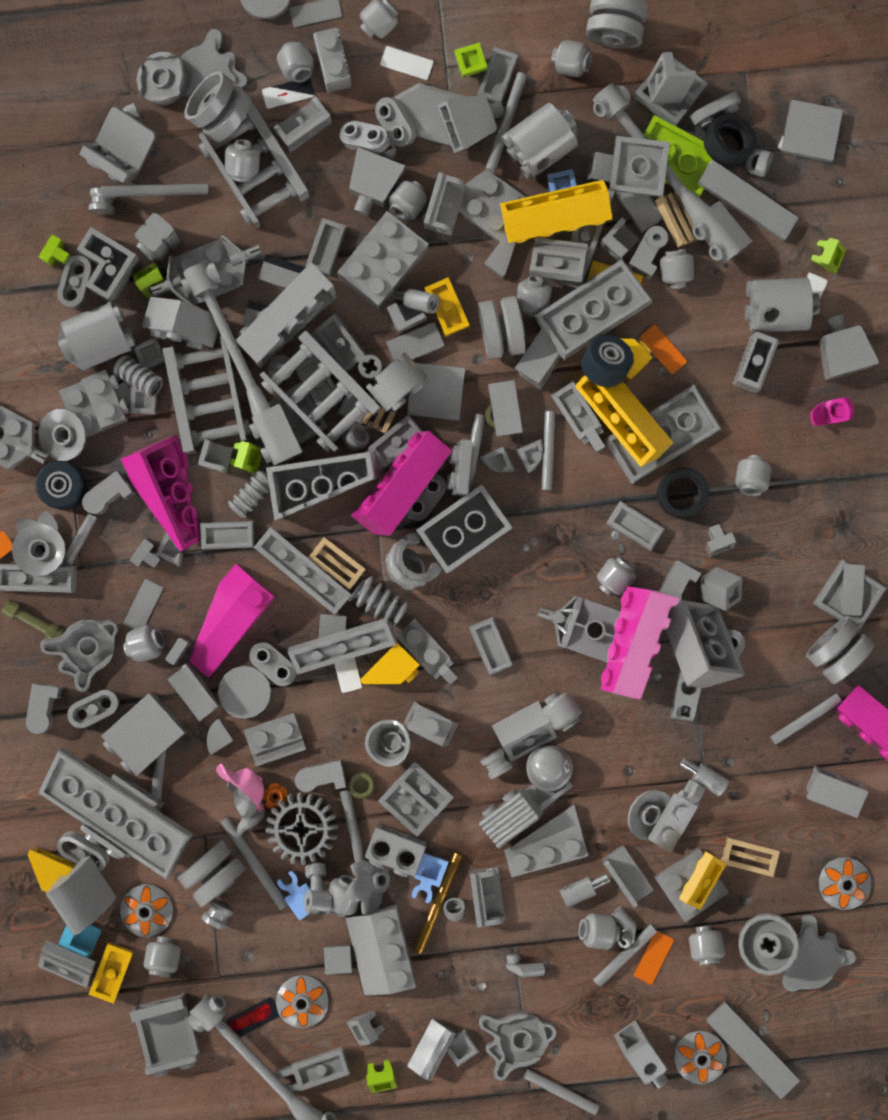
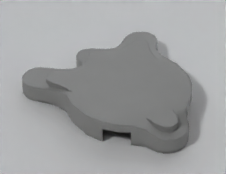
M216 29L210 30L201 45L189 49L179 58L186 66L188 73L187 87L182 96L190 97L197 86L207 76L216 71H220L230 78L233 86L237 85L242 89L247 86L246 76L235 69L234 54L232 52L224 54L219 52L222 43L220 31Z
M110 619L103 621L80 620L69 626L61 636L42 640L40 649L44 654L60 655L62 660L58 664L59 672L73 676L76 689L80 692H85L90 687L93 675L104 668L112 659L118 626L116 622Z
M806 914L801 919V928L797 936L799 943L797 958L790 968L784 971L782 985L790 992L799 989L820 988L832 979L839 968L853 964L856 956L851 950L840 948L836 935L832 932L819 936L816 918Z
M515 1012L502 1018L483 1014L479 1018V1027L494 1037V1040L489 1042L485 1049L487 1054L496 1061L493 1073L498 1081H504L516 1068L527 1067L539 1061L549 1043L557 1035L556 1028L552 1023L544 1022L528 1012Z

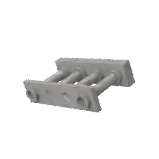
M253 102L250 103L249 110L239 127L223 141L216 142L213 139L208 141L203 132L198 135L202 142L198 145L206 159L209 157L213 159L243 207L240 213L248 225L253 223L256 229L260 228V223L256 217L289 196L293 198L297 195L300 202L310 197L307 188ZM255 129L260 138L257 139V143L253 146L257 147L260 153H267L269 151L274 160L271 161V165L261 170L251 181L242 182L236 186L231 176L226 173L225 163L222 164L215 150L244 132ZM283 173L288 181L284 184L285 187L250 208L242 195L275 174L280 175Z
M305 330L298 337L302 342L299 346L301 349L271 378L263 371L260 374L264 379L261 385L271 395L275 392L278 393L320 437L317 442L327 452L332 449L337 453L340 449L334 442L363 414L366 415L370 412L375 416L381 408ZM315 355L321 362L318 365L319 368L288 397L278 385L307 357L311 358ZM333 374L339 380L336 384L337 388L307 416L297 404L324 377H329ZM351 393L358 400L355 403L356 407L325 435L315 423L344 395L348 396Z
M222 336L220 337L222 347L182 355L177 353L173 346L163 348L183 452L187 455L197 453L196 446L200 445V442H204L205 439L214 440L240 434L241 441L249 442L247 435H252L249 419L244 420L232 357ZM224 357L227 373L188 381L186 378L182 379L181 369L184 368V365ZM226 383L230 385L231 399L197 406L187 404L186 394H190L192 390ZM230 409L235 410L237 420L235 425L201 432L192 429L191 420H194L196 416Z

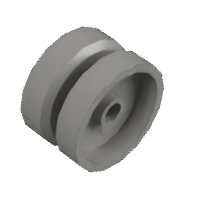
M591 0L589 13L592 17L588 18L585 36L592 42L605 47L629 49L640 46L644 34L642 23L645 22L648 11L647 2L645 0Z
M216 71L207 76L190 96L184 112L185 118L196 127H202L203 132L214 141H223L244 120L250 107L251 97L241 87L233 86L232 80L225 74Z
M510 296L501 299V315L499 316L496 305L492 300L478 302L481 330L488 360L502 358L504 340L511 356L525 354L524 324L516 297Z
M844 617L829 628L806 653V658L815 667L825 664L822 674L832 684L841 681L855 670L875 647V643L866 634L855 636L858 626L849 617Z
M224 840L210 849L177 878L185 889L193 887L201 880L203 884L194 891L192 896L200 907H203L214 897L220 896L247 869L238 858L232 859L225 866L220 864L231 853V849Z
M770 912L757 914L750 918L742 928L738 942L740 956L746 965L755 972L765 975L780 974L790 968L797 958L799 947L796 930L790 921L779 914ZM769 938L770 941H774V945L767 948L764 945V939Z

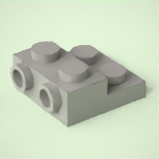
M107 370L83 378L81 382L59 390L65 408L75 412L83 421L86 429V438L129 421L126 415L130 413L129 407L125 399H120L117 393V389L120 388L116 376L114 374L110 375V372Z

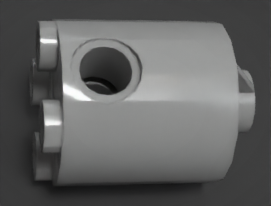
M551 103L545 104L501 136L504 144L507 146L506 152L514 163L516 161L520 162L522 165L520 169L528 180L540 174L578 146L577 124L567 110L556 109Z
M807 277L747 281L746 293L747 297H750V305L745 306V320L749 321L750 332L808 331L812 324V316L820 312V296L818 293H812L811 283Z
M110 301L99 308L86 311L61 322L58 344L67 361L84 371L120 354L132 351V346H135V339L129 327L124 329L122 324L124 315L118 303L112 304Z

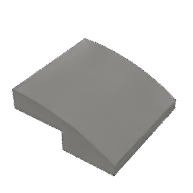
M674 58L676 71H691ZM697 75L682 102L651 104L646 79L632 98L657 117L677 126L708 83Z
M414 761L383 794L378 802L414 836L418 837L454 797Z
M91 857L82 858L69 875L60 876L46 893L73 935H78L91 925L117 898Z

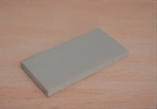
M621 259L536 314L534 319L563 360H566L589 345L597 336L606 334L652 304V299Z
M692 385L649 412L673 442L658 459L640 467L614 434L605 438L604 441L629 482L633 484L721 430V427L695 385Z

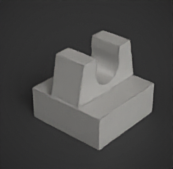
M719 524L709 528L708 535L711 541L707 542L706 545L709 558L734 548L736 540L732 532L724 535Z
M145 537L129 561L136 566L145 561L154 568L159 562L160 557L150 551L154 543Z
M374 1011L353 1017L346 1022L359 1046L372 1044L379 1039L378 1035L384 1030L382 1025H377L373 1028L370 1024L371 1019L376 1016Z

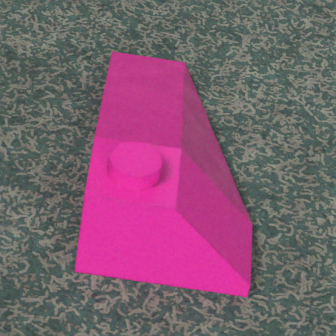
M178 435L170 436L121 458L132 485L179 551L185 550L199 542L201 536L197 512L192 506L190 496L193 488L192 483H188L186 468L189 467L188 458L183 452Z
M235 564L219 583L189 659V662L208 678L213 675L276 599L273 593L238 564Z

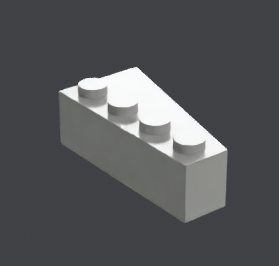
M311 262L268 307L258 314L257 319L250 326H245L238 333V338L235 341L253 362L261 368L337 298L333 284Z
M376 451L267 467L274 520L282 519L379 478L380 472Z

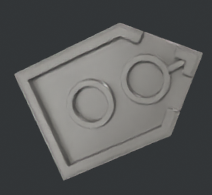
M418 83L394 97L400 101L414 124L416 137L451 147L437 105L450 99L467 96Z

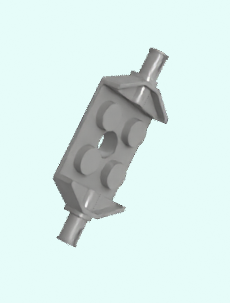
M222 235L221 239L173 258L169 256L167 280L164 283L150 287L154 297L169 292L170 294L173 293L181 301L195 306L205 302L203 296L195 298L193 293L187 295L180 281L185 278L183 274L185 270L202 262H208V264L213 262L222 279V282L218 283L219 287L212 291L214 296L218 297L243 287L246 264H248L249 260L263 255L259 245L245 251L240 250Z
M0 406V427L4 430V436L0 440V465L11 470L27 458H33L45 465L47 461L38 455L49 459V454L38 450L35 446V423Z
M574 596L559 611L540 607L539 611L549 615L538 612L537 617L554 623L558 646L608 662V649L613 643L615 635L614 626L620 615L619 610L578 596ZM594 622L599 623L602 627V634L597 638H592L587 631L588 626Z

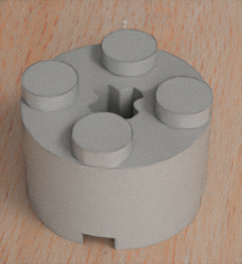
M406 352L401 356L402 362L397 358L375 377L374 382L376 385L374 387L370 383L366 386V389L386 411L391 409L395 413L406 403L407 400L404 397L409 392L415 395L426 384L424 379L427 376Z

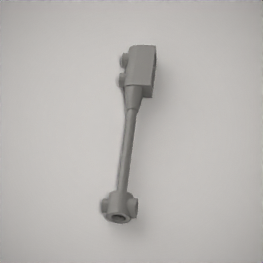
M611 83L593 98V110L597 116H605L609 122L617 118L632 138L647 139L624 111L630 102V93L624 86L615 87ZM667 164L665 179L681 197L680 200L692 221L691 224L694 226L692 230L693 235L698 240L704 239L710 246L709 254L712 259L716 261L721 260L723 264H726L743 251L752 240L720 201L710 207L691 190H688Z
M202 262L188 268L183 272L185 278L180 281L187 295L193 293L195 298L203 296L247 389L246 392L254 422L249 427L255 439L261 437L265 445L260 450L266 463L273 462L274 466H277L303 454L304 452L282 406L278 404L271 407L260 387L256 385L212 292L219 287L218 283L222 282L213 262L210 264Z
M208 993L191 1009L188 1017L190 1026L197 1032H203L204 1030L208 1032L215 1027L285 1100L296 1120H337L333 1113L327 1112L324 1114L320 1109L317 1110L299 1096L294 1095L224 1022L222 1018L227 1013L224 1009L226 1002L221 996L214 995L212 997Z

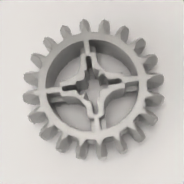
M299 792L297 795L298 801H295L293 795L289 794L287 796L289 804L279 800L278 804L282 810L273 807L271 812L277 817L267 818V822L274 824V827L266 828V833H274L275 835L268 839V843L277 841L278 845L274 847L273 852L276 853L282 848L284 852L281 855V859L284 860L290 854L292 855L291 864H295L297 857H301V865H305L307 861L306 856H309L311 862L315 863L317 861L316 852L320 857L324 858L326 853L322 847L329 850L333 847L327 839L336 840L337 835L331 833L330 830L338 829V824L329 823V821L336 818V814H326L331 808L330 804H327L323 809L319 806L323 798L319 797L316 803L312 802L313 793H309L307 800H303V792ZM305 807L316 812L323 823L310 821L307 818ZM293 808H297L296 821L291 824L281 825L284 814ZM301 816L303 825L310 828L309 831H305L303 841L300 830L293 829L295 826L298 827ZM324 831L322 840L316 846L307 849L308 836ZM282 834L294 836L297 839L299 849L290 846L284 840Z

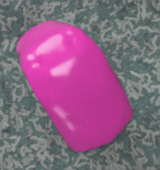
M849 397L826 400L817 404L812 409L811 421L814 426L850 420L854 417L855 406Z

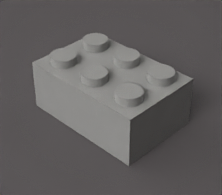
M386 211L337 272L338 277L380 311L394 294V291L399 288L429 251L428 243Z
M481 484L418 528L416 532L447 575L509 532L512 526Z

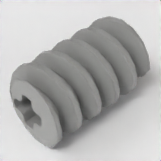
M372 576L363 580L353 592L349 601L351 602L358 598L357 607L367 604L365 613L368 614L375 610L373 617L375 620L382 616L384 618L388 617L389 622H392V629H394L407 611L408 602L404 601L398 605L400 596L396 595L390 599L391 590L389 588L384 592H380L382 583L379 582L372 586L374 579Z

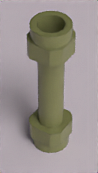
M10 599L7 600L2 608L1 613L5 616L23 621L44 633L45 638H56L65 632L60 626L54 623L50 625L21 609L22 605Z

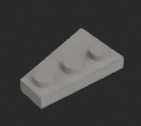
M574 804L504 850L511 877L588 857Z

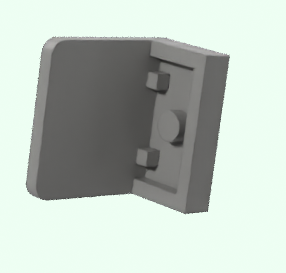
M113 107L110 109L96 141L83 145L79 155L87 159V163L90 166L102 169L108 173L109 178L113 181L125 183L137 178L156 139V133L119 107Z

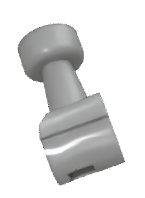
M311 863L305 866V876L311 879V888L306 891L303 904L307 914L328 915L331 911L332 897L323 888L322 878L327 874L326 865L323 863Z

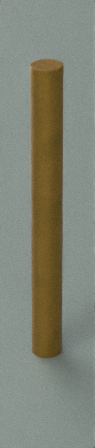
M453 852L440 887L436 892L413 948V951L418 954H423L463 858V855Z

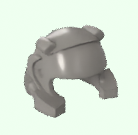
M418 533L407 534L399 542L394 543L385 559L389 577L405 590L424 586L426 582L435 579L442 569L441 566L434 562L425 573V566L420 556L407 548L420 543L421 540Z

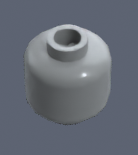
M372 0L360 13V19L363 22L360 27L370 38L374 35L378 38H384L398 24L396 16L399 13L388 0Z
M564 40L558 48L555 47L553 49L551 62L555 64L557 73L579 78L584 72L587 73L589 71L592 52L588 51V47L584 43Z
M287 42L278 52L277 63L287 80L299 83L311 77L315 68V61L304 43Z
M236 140L235 144L226 148L225 171L235 181H251L259 173L260 151L257 147L251 145V142L248 140Z
M401 181L388 198L390 212L402 221L414 220L427 203L424 188L416 181Z
M686 249L665 251V256L660 259L661 281L670 284L671 289L687 287L686 282L692 281L695 276L693 256L686 253Z
M529 276L521 281L517 287L519 310L526 316L534 317L550 306L552 291L550 284L543 280L542 277Z
M750 455L747 459H743L738 463L735 485L744 495L759 496L769 488L772 467L764 461L763 457Z
M621 556L609 558L597 574L598 581L601 583L599 588L609 596H613V594L623 595L627 586L631 587L637 578L634 572L636 567Z
M144 625L128 632L125 638L126 642L123 645L125 654L129 658L131 657L137 663H143L162 654L165 647V639L158 628H154L152 625Z
M556 691L544 700L547 705L543 708L542 713L549 719L554 730L562 729L565 732L581 720L579 718L581 708L571 694L566 692L559 695Z
M341 875L339 878L331 881L327 892L332 897L331 913L333 915L345 917L346 915L354 914L358 910L361 901L353 900L345 894L355 879L354 877Z
M590 913L580 922L579 938L583 940V943L588 948L609 950L619 940L620 927L616 925V921L611 915Z
M711 925L697 927L696 933L691 934L688 938L691 958L693 961L699 962L700 966L720 964V959L726 955L723 935L720 931L712 930Z
M157 937V942L148 943L143 965L145 969L149 970V975L170 977V973H175L179 965L180 947L173 944L172 938Z

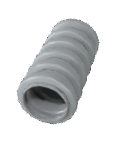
M128 355L120 357L114 365V375L120 377V379L126 381L135 389H139L146 396L153 397L160 391L163 379L160 376H156L154 372H150L142 364L137 363L136 360L131 359Z
M257 470V475L250 478L252 480L250 483H245L246 487L239 490V495L235 494L233 496L235 499L228 501V506L241 518H246V513L248 511L252 512V507L258 505L257 501L259 499L263 500V495L270 492L268 476L262 471Z

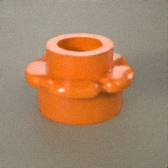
M273 783L268 786V789H264L262 799L265 800V805L269 809L273 807L281 809L278 801L283 800L287 804L288 791L285 787H281L280 784ZM274 794L278 795L277 799L273 798Z

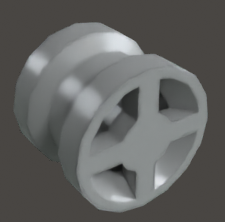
M91 188L90 196L92 197V203L89 204L88 211L100 215L115 214L113 200L116 197H102L101 188Z
M503 748L492 752L480 760L482 766L488 769L490 780L513 767L512 763L506 760Z
M213 898L209 902V910L204 912L201 919L217 929L225 930L227 926L226 920L233 915L235 910L223 901Z

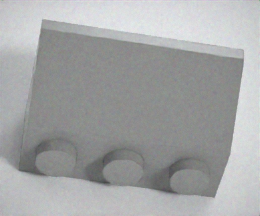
M682 600L676 607L670 609L667 617L671 621L665 632L669 637L673 654L678 661L686 686L707 688L745 675L718 607Z
M397 904L378 908L367 915L358 913L346 916L345 919L364 995L393 994L416 988V978Z

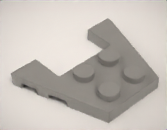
M485 170L465 184L466 189L458 214L499 243L484 263V266L504 279L515 243H508L500 203L525 198V196L492 172ZM424 213V214L421 216V221H423V222H424L426 213Z

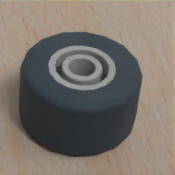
M600 335L590 342L581 359V368L585 376L596 385L607 388L615 387L622 383L634 363V355L630 346L624 340L612 335Z
M63 461L51 462L44 466L38 473L35 483L36 492L41 501L49 507L60 510L72 509L80 504L87 491V482L82 471L73 464Z

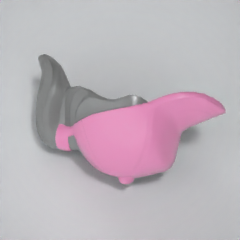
M219 764L216 771L222 779L228 782L227 788L233 793L236 809L242 816L237 827V835L240 837L246 830L261 822L266 815V809L262 803L264 795L262 777L258 776L250 768H242L233 772L223 764Z

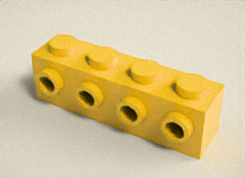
M604 180L500 203L508 243H523L529 238L538 236L549 237L556 232L564 230L575 231L582 226L601 225L608 220H612L609 193Z
M584 375L575 385L576 389L640 467L658 459L673 444L672 440L624 382L615 387L607 388L596 385Z

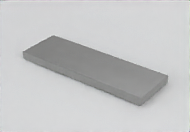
M65 748L58 750L38 792L166 880L172 876L193 835Z

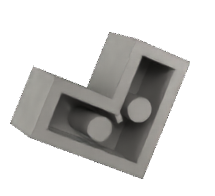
M90 227L77 250L82 256L98 266L85 286L99 297L115 304L141 260L132 251Z
M150 297L142 328L150 330V335L162 340L168 338L177 342L185 340L187 341L186 346L197 350H202V346L213 348L219 330L210 312L181 300Z

